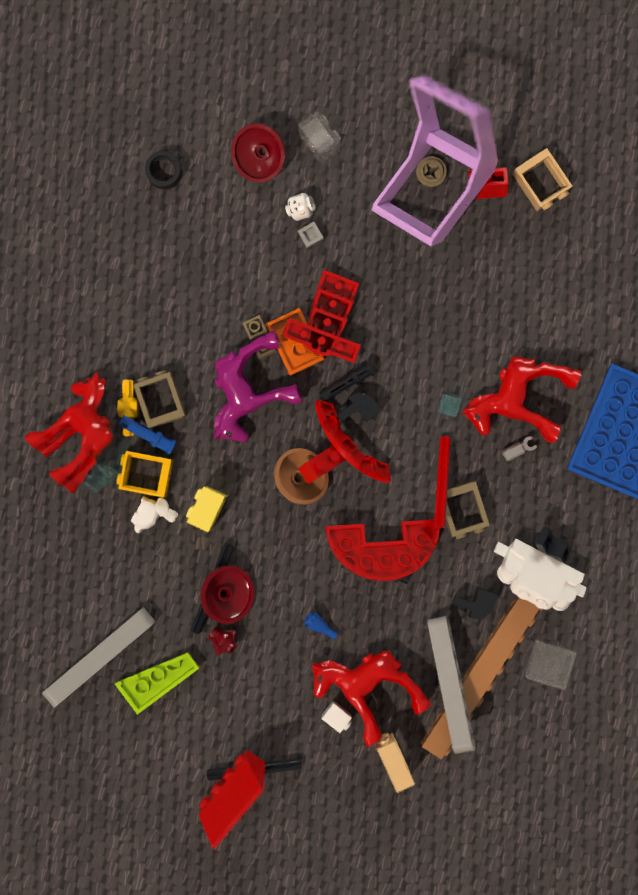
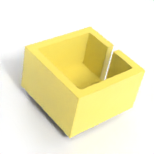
M204 486L203 489L199 488L194 498L197 502L187 512L186 517L189 518L187 523L210 532L228 496L208 486Z

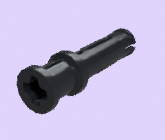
M364 361L363 365L355 370L351 369L347 376L319 392V394L326 402L352 385H360L362 380L370 375L374 376L375 373L369 363Z

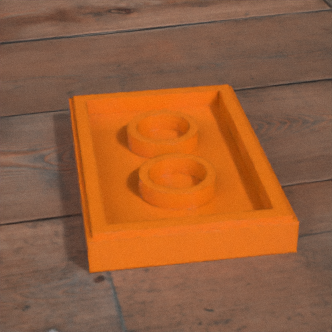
M300 308L265 324L269 332L275 330L278 335L281 347L277 350L290 376L324 360V357L315 356L307 352L303 344L282 337L288 318L307 325Z

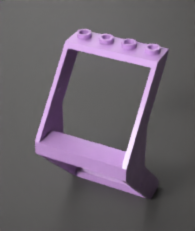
M421 75L410 80L419 116V124L409 156L373 203L372 211L429 246H433L445 239L494 173L498 158L489 110L448 89L446 86L433 81L430 77ZM432 95L471 116L478 150L440 129ZM432 146L473 169L466 190L436 230L390 203Z

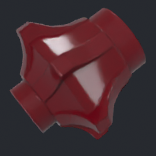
M218 626L211 631L209 639L214 645L217 656L227 652L231 654L237 648L235 644L237 632L235 630L228 631Z

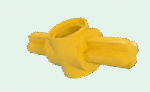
M133 380L122 381V398L117 403V411L120 418L126 415L134 420V418L139 416V401L137 398H134ZM123 428L124 436H134L132 432Z

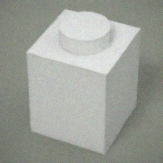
M334 700L322 714V720L339 733L343 729L346 731L352 723L351 713Z

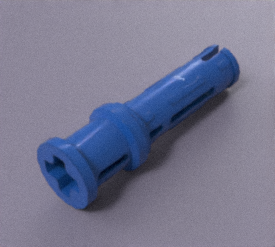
M126 415L119 422L118 426L147 440L152 447H158L165 451L167 455L171 453L176 444L175 439L171 440L165 437L160 431L154 432Z

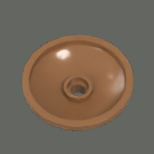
M295 448L285 452L278 459L274 469L275 482L279 491L285 498L300 505H308L318 501L325 494L329 483L328 472L307 484L298 470L300 466L317 456L310 450Z

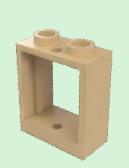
M547 148L517 167L512 173L536 211L540 209L545 211L553 205L552 201L557 198L562 200L570 194L568 191L572 185ZM544 162L561 189L540 202L523 175Z
M393 733L381 734L382 738L376 742V747L398 793L415 785Z

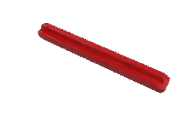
M445 436L440 438L435 528L445 527L450 437Z

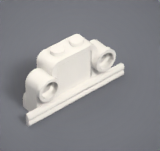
M515 539L509 547L497 542L494 552L504 557L502 565L497 570V575L503 583L511 584V591L518 595L519 598L527 600L541 609L548 610L553 607L555 610L564 611L575 600L576 595L584 597L586 587L580 583L583 581L585 574L518 539Z

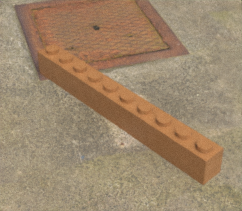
M518 595L515 596L462 678L470 720L473 717L472 712L475 707L478 708L482 704L484 693L490 691L493 687V680L496 675H500L504 670L505 666L503 664L507 658L510 659L515 653L514 647L524 639L526 635L524 633L528 626L531 627L536 620L535 615L538 610H542L535 604L519 598ZM444 707L420 742L424 749L440 759L444 755L447 756L452 749Z

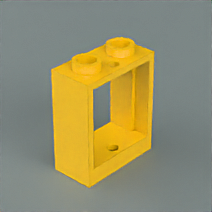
M130 451L122 454L120 465L123 468L122 473H119L117 477L118 489L167 497L173 466L172 459ZM132 457L163 463L158 490L127 485Z

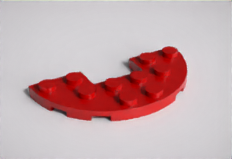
M434 520L402 521V541L366 543L364 524L326 526L325 532L332 552L348 570L369 580L393 581L409 576L426 563L438 542L440 528H435Z

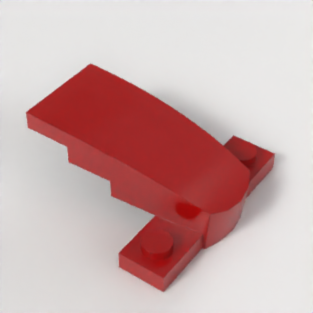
M323 270L312 302L307 325L288 318L282 337L303 344L306 351L315 356L334 355L355 363L361 345L341 338L340 335L348 320L347 317L360 283Z

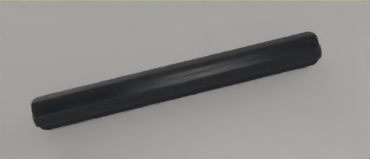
M228 543L223 545L214 570L227 566L234 549L233 545ZM201 604L191 627V631L196 634L201 633L207 618Z
M294 758L265 762V774L301 769V759ZM232 767L207 770L208 781L223 779L224 772Z

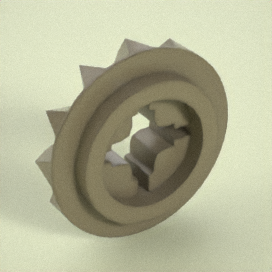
M433 156L422 159L416 168L418 181L423 186L431 188L439 186L444 181L447 173L444 162ZM428 167L431 170L437 169L434 173L435 177H432L431 175H426V173L428 172Z

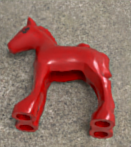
M515 356L510 360L507 369L502 368L498 379H501L502 382L498 393L473 398L468 403V407L462 411V414L466 415V418L473 423L482 436L490 433V415L495 413L509 419L526 421L539 429L544 440L555 443L559 436L561 425L552 422L542 415L531 412L523 406L527 382L539 376H552L558 378L565 387L572 390L576 388L582 371L548 363L535 366V359Z
M97 372L93 378L72 384L71 390L73 394L84 397L81 402L67 408L58 421L48 429L40 432H30L24 437L34 449L40 451L45 457H49L77 432L82 435L81 451L76 458L68 465L49 472L59 485L64 486L72 494L78 489L79 484L83 482L87 473L96 464L99 454L113 440V434L109 428L112 425L105 416L101 418L98 415V407L105 391L106 379L99 380Z
M381 651V653L374 656L371 653L362 658L364 663L353 670H349L346 666L330 660L313 663L314 696L319 699L323 698L332 684L338 685L346 699L357 709L364 721L363 740L367 747L382 738V732L364 696L370 693L381 680L395 682L403 686L411 696V705L416 715L431 706L430 700L423 694L421 688L411 680L406 672L399 671L402 664L397 662L389 651Z

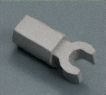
M532 436L524 438L521 444L517 442L503 449L502 454L505 460L509 462L525 454L526 450H535L537 448L536 445L532 447L527 445L528 440H531Z

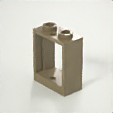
M166 370L156 373V377L150 379L148 377L140 378L137 380L138 383L133 384L149 429L187 417L173 375L170 372L167 373ZM167 379L177 410L151 419L141 388Z
M476 481L447 489V498L472 491L482 520L480 523L455 530L446 501V523L451 537L456 536V539L466 537L467 533L471 531L475 533L483 532L486 530L485 527L490 526Z

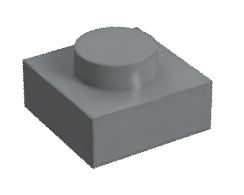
M315 222L298 230V234L306 248L324 239Z

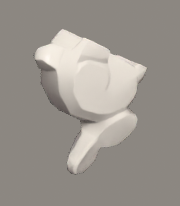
M143 496L137 512L134 513L131 522L135 525V532L139 534L142 530L154 526L160 516H163L169 522H174L175 518L178 517V513L169 509V504L164 497H159L155 501Z

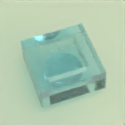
M442 394L437 413L456 418L462 399Z

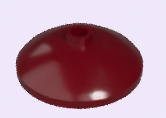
M254 123L243 127L235 135L231 146V156L235 168L244 178L261 183L275 178L281 172L286 159V150L282 138L273 128L265 124ZM262 148L265 149V155L261 152Z
M235 566L219 567L213 570L203 582L200 593L202 608L206 615L215 622L222 624L235 623L245 617L251 609L255 595L254 585L250 576L241 568ZM223 590L224 594L220 596V592Z

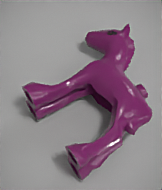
M275 330L260 336L251 344L242 347L238 355L231 351L227 356L219 358L215 362L218 378H215V383L218 389L223 388L228 401L214 420V429L216 431L214 439L220 438L221 440L228 439L246 442L249 439V433L238 424V419L241 416L252 413L263 405L276 400H283L292 404L303 401L297 384L256 394L251 384L243 375L247 360L254 352L263 348L275 350L281 347Z

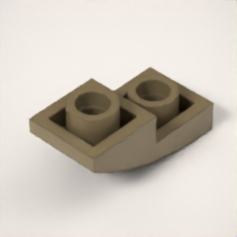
M260 315L243 322L251 343L268 333ZM263 348L256 353L259 360L277 351L276 349L269 350Z

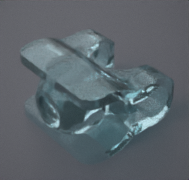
M97 458L96 464L87 473L82 483L91 491L97 493L107 486L119 472L112 466H106Z

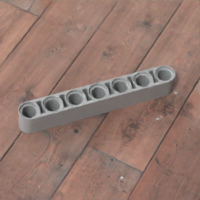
M143 607L42 694L55 708L156 621Z
M448 616L429 619L428 629L454 753L474 751L475 742Z

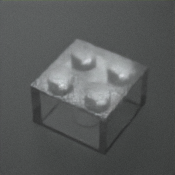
M316 111L298 125L300 138L322 166L340 152L341 138L335 130L332 131L330 129L327 118Z
M535 639L524 676L529 680L566 690L576 652L566 647Z

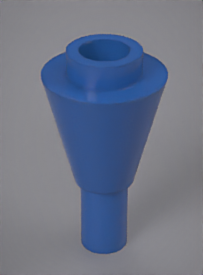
M316 612L309 613L304 620V623H306L305 628L326 634L333 640L337 637L338 633L329 628Z

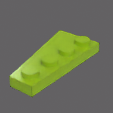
M187 652L120 680L115 685L138 715L197 671L200 666L191 654Z

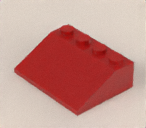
M246 750L243 755L240 753L237 756L234 766L224 772L223 779L219 783L216 782L210 791V795L203 797L199 803V818L211 847L214 849L264 790L265 762L249 750Z

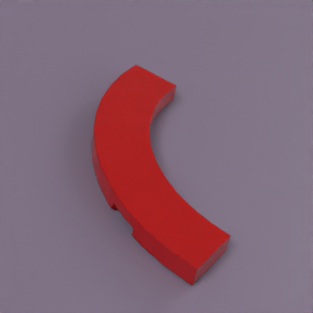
M317 400L315 408L319 422L335 449L362 473L384 483L390 482L389 465L370 455L366 456L357 449L358 446L348 435L345 436L340 428L341 423L337 417L334 404Z

